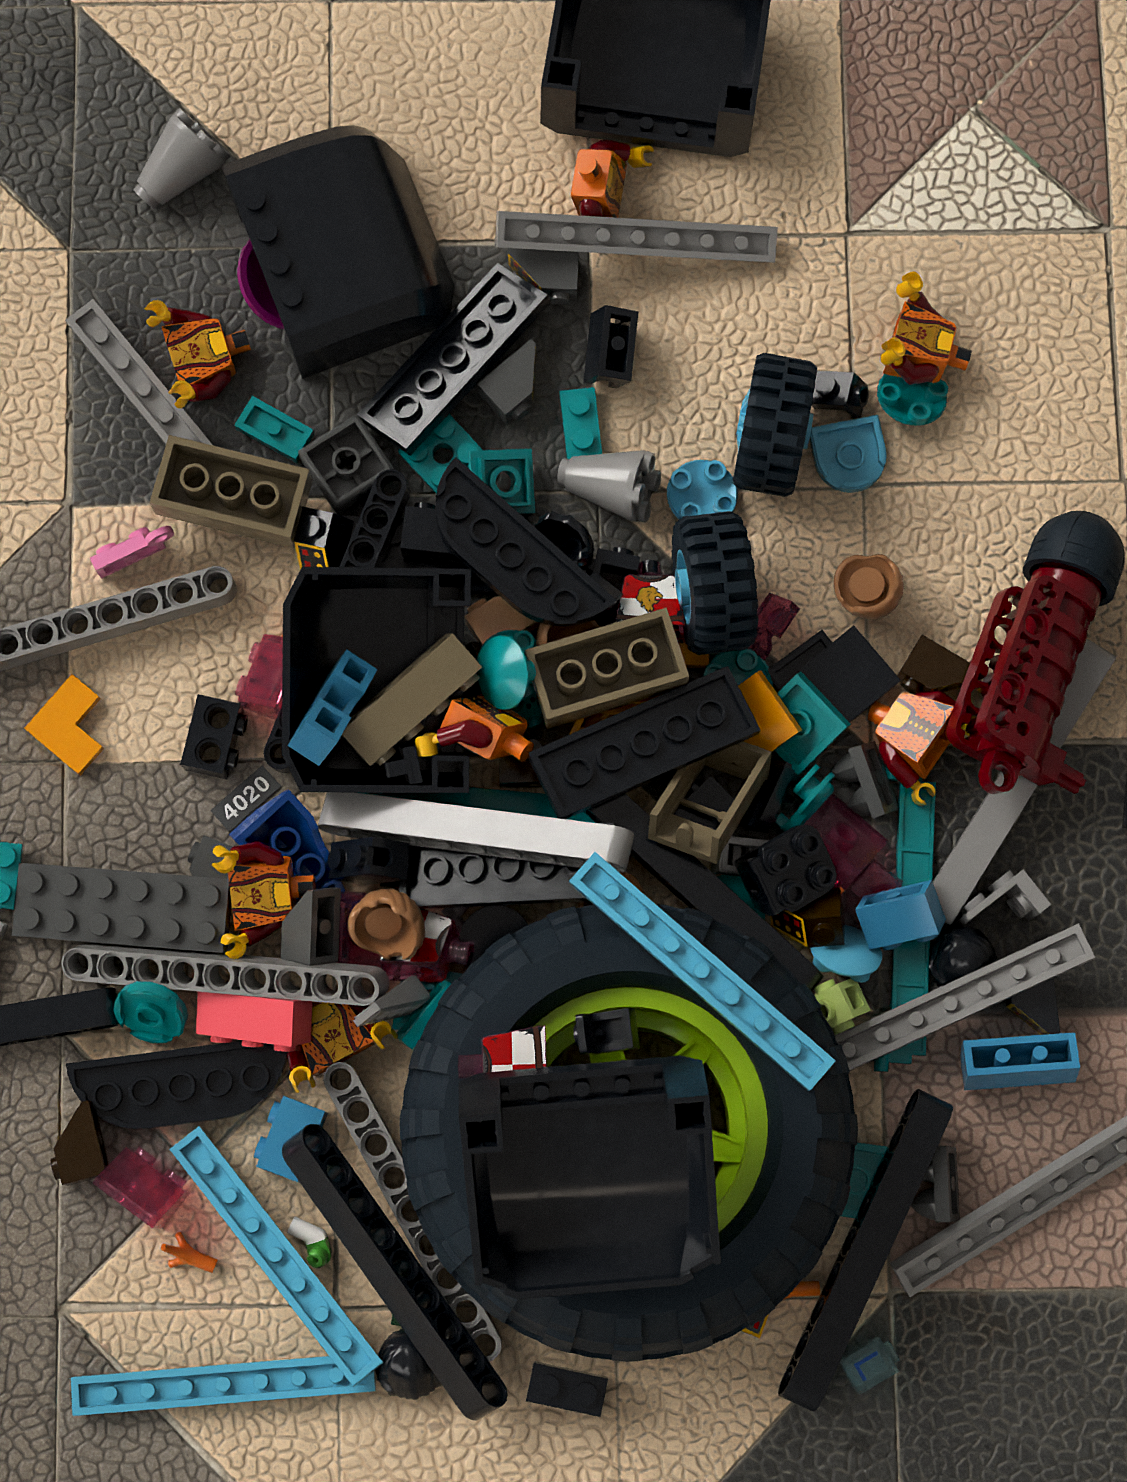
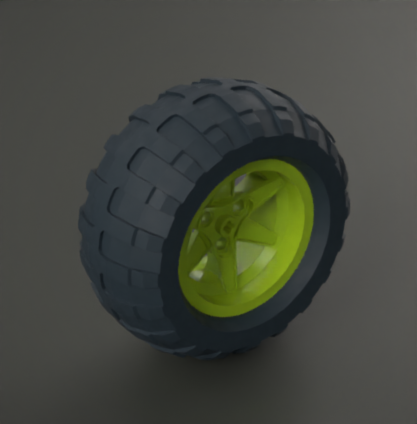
M593 904L580 908H575L574 906L560 909L513 934H507L486 949L485 953L471 964L460 978L454 980L439 1000L436 1010L427 1022L424 1032L413 1050L404 1089L399 1124L403 1165L411 1203L434 1252L461 1287L493 1317L546 1346L590 1358L624 1362L663 1359L703 1350L735 1335L748 1326H752L773 1311L815 1267L823 1254L824 1247L833 1234L839 1217L842 1216L851 1188L849 1185L858 1138L857 1114L854 1111L847 1059L841 1044L837 1043L833 1031L820 1009L819 1002L804 983L802 984L798 981L793 973L774 956L775 953L752 936L747 937L734 928L713 919V916L690 908L679 909L660 904L656 905L836 1060L809 1092ZM624 1008H635L638 1031L662 1036L682 1046L683 1048L673 1056L681 1055L702 1060L703 1066L712 1077L722 1098L727 1133L725 1135L712 1130L714 1161L721 1162L715 1176L721 1263L718 1265L712 1263L694 1273L693 1279L682 1285L516 1299L504 1295V1290L483 1283L481 1287L475 1285L459 1124V1081L473 1075L459 1076V1059L475 1058V1074L483 1073L484 1038L535 1027H545L546 1067H551L566 1051L576 1045L574 1027L577 1014H594ZM623 1051L589 1055L590 1063L626 1060Z

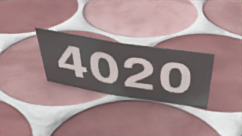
M262 765L218 803L211 812L230 832L276 792L281 785Z

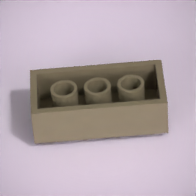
M169 435L149 503L156 515L295 548L294 539L302 506L306 507L313 479L310 470L307 468Z
M667 607L525 650L527 660L532 661L536 668V676L532 683L547 729L664 694L687 684L689 681V674Z
M446 633L351 717L341 736L366 764L371 766L373 763L381 766L396 753L393 746L403 738L409 741L424 728L421 721L429 714L436 717L450 705L451 700L448 697L457 689L464 692L480 678L476 672L482 666L453 633Z

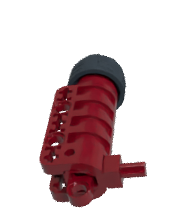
M1070 511L1047 521L1035 535L1023 566V574L1028 581L1024 589L1013 586L998 592L988 613L948 721L946 734L949 742L955 748L982 762L978 775L979 783L982 789L989 794L1010 791L1015 786L1018 776L1021 775L1038 786L1056 783L1073 794H1077L1079 788L1085 785L1086 779L1083 778L1084 774L1064 763L1067 752L1050 743L1053 735V725L1056 718L1060 715L1065 702L1064 695L1067 686L1071 684L1076 671L1077 658L1084 649L1090 622L1094 620L1099 606L1106 605L1113 600L1124 569L1125 551L1120 536L1106 519L1094 513ZM1008 598H1013L1012 603L1008 601ZM1012 604L1016 607L1013 611H1011ZM997 626L1002 627L1007 635L1003 645L997 642L994 635ZM990 660L989 667L993 670V673L987 674L989 667L985 664V661ZM974 689L978 690L983 696L980 709L976 708L971 702V693ZM967 724L965 731L970 734L967 738H964L965 731L961 729V726ZM993 769L1001 771L1004 775V782L1001 787L995 785L992 781L991 773Z

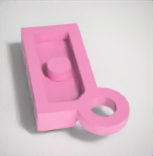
M163 526L150 532L148 527L140 528L132 532L128 536L129 539L117 545L116 543H109L100 547L96 551V555L90 557V560L102 579L165 549L164 542L174 535L171 526Z

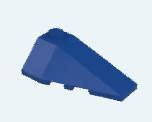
M287 789L256 809L229 835L238 845L259 841L281 852L283 856L290 857L292 859L293 875H314L316 889L341 888L340 939L348 932V917L353 907L342 882L328 879L329 870H332L328 866L329 851L323 842L314 817L293 793ZM296 898V904L301 898Z

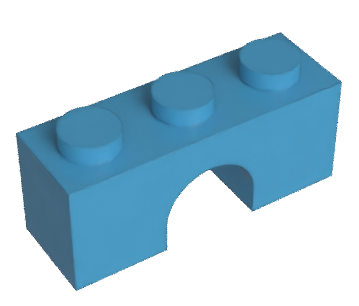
M346 649L327 674L287 746L319 766L338 743L351 719L349 714L364 695L377 669Z

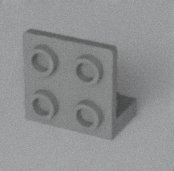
M1024 869L1016 875L1009 870L988 887V890L992 893L985 898L980 893L964 905L960 910L963 916L956 923L958 926L965 925L1005 893L1010 898L1007 904L1019 918L1024 916L1028 922L1052 904Z

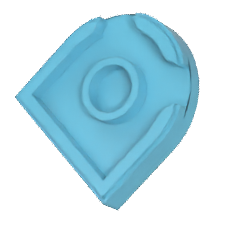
M878 415L811 428L809 440L815 467L819 476L827 485L841 492L853 493L869 488L880 478L885 467L887 455Z

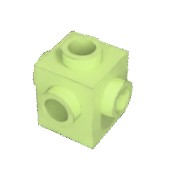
M831 979L814 987L816 993L814 996L819 1002L820 1009L835 1035L855 1027L853 1019L871 1011L858 982L852 979L835 984L834 979Z

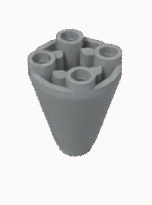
M179 108L170 117L137 179L139 184L133 190L149 206L155 209L159 203L165 204L221 168V165H224L231 155L218 142H214L209 137L210 133L202 125Z
M645 450L572 456L570 459L563 458L560 462L557 483L558 486L565 487L567 492L624 519L646 523L651 514L650 498L652 491L657 492L660 487L661 471L655 470V453Z

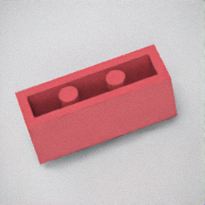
M198 992L196 1034L210 1036V1041L215 1043H230L233 1039L242 1040V1046L263 1047L264 1043L274 1044L273 1050L296 1051L297 1045L311 1042L313 1002Z

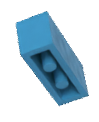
M1075 1032L964 1040L960 1052L964 1091L1075 1083L1080 1071Z

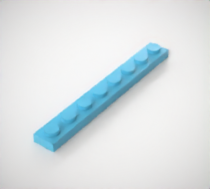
M594 852L569 880V883L808 1092L834 1064L835 1059L599 854Z
M198 1126L169 1150L350 1384L355 1387L382 1365L383 1361L201 1127Z
M329 1356L71 1377L73 1416L376 1391L375 1370L353 1387Z

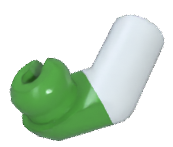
M294 1217L287 1233L305 1241L308 1253L307 1261L313 1268L323 1267L330 1261L332 1253L326 1231Z

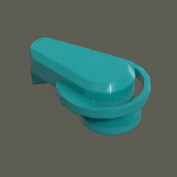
M815 764L793 789V792L804 802L790 819L781 813L777 817L775 824L784 832L799 824L806 825L834 792V786L831 784V781L835 775L832 772L820 782L815 777V774L821 767Z

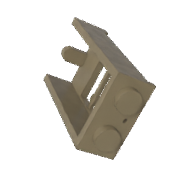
M742 741L677 770L650 813L648 839L717 864L723 849L762 784L769 777L772 752ZM704 765L746 780L727 812H718L684 799ZM681 804L716 817L720 825L717 830L674 815V813Z

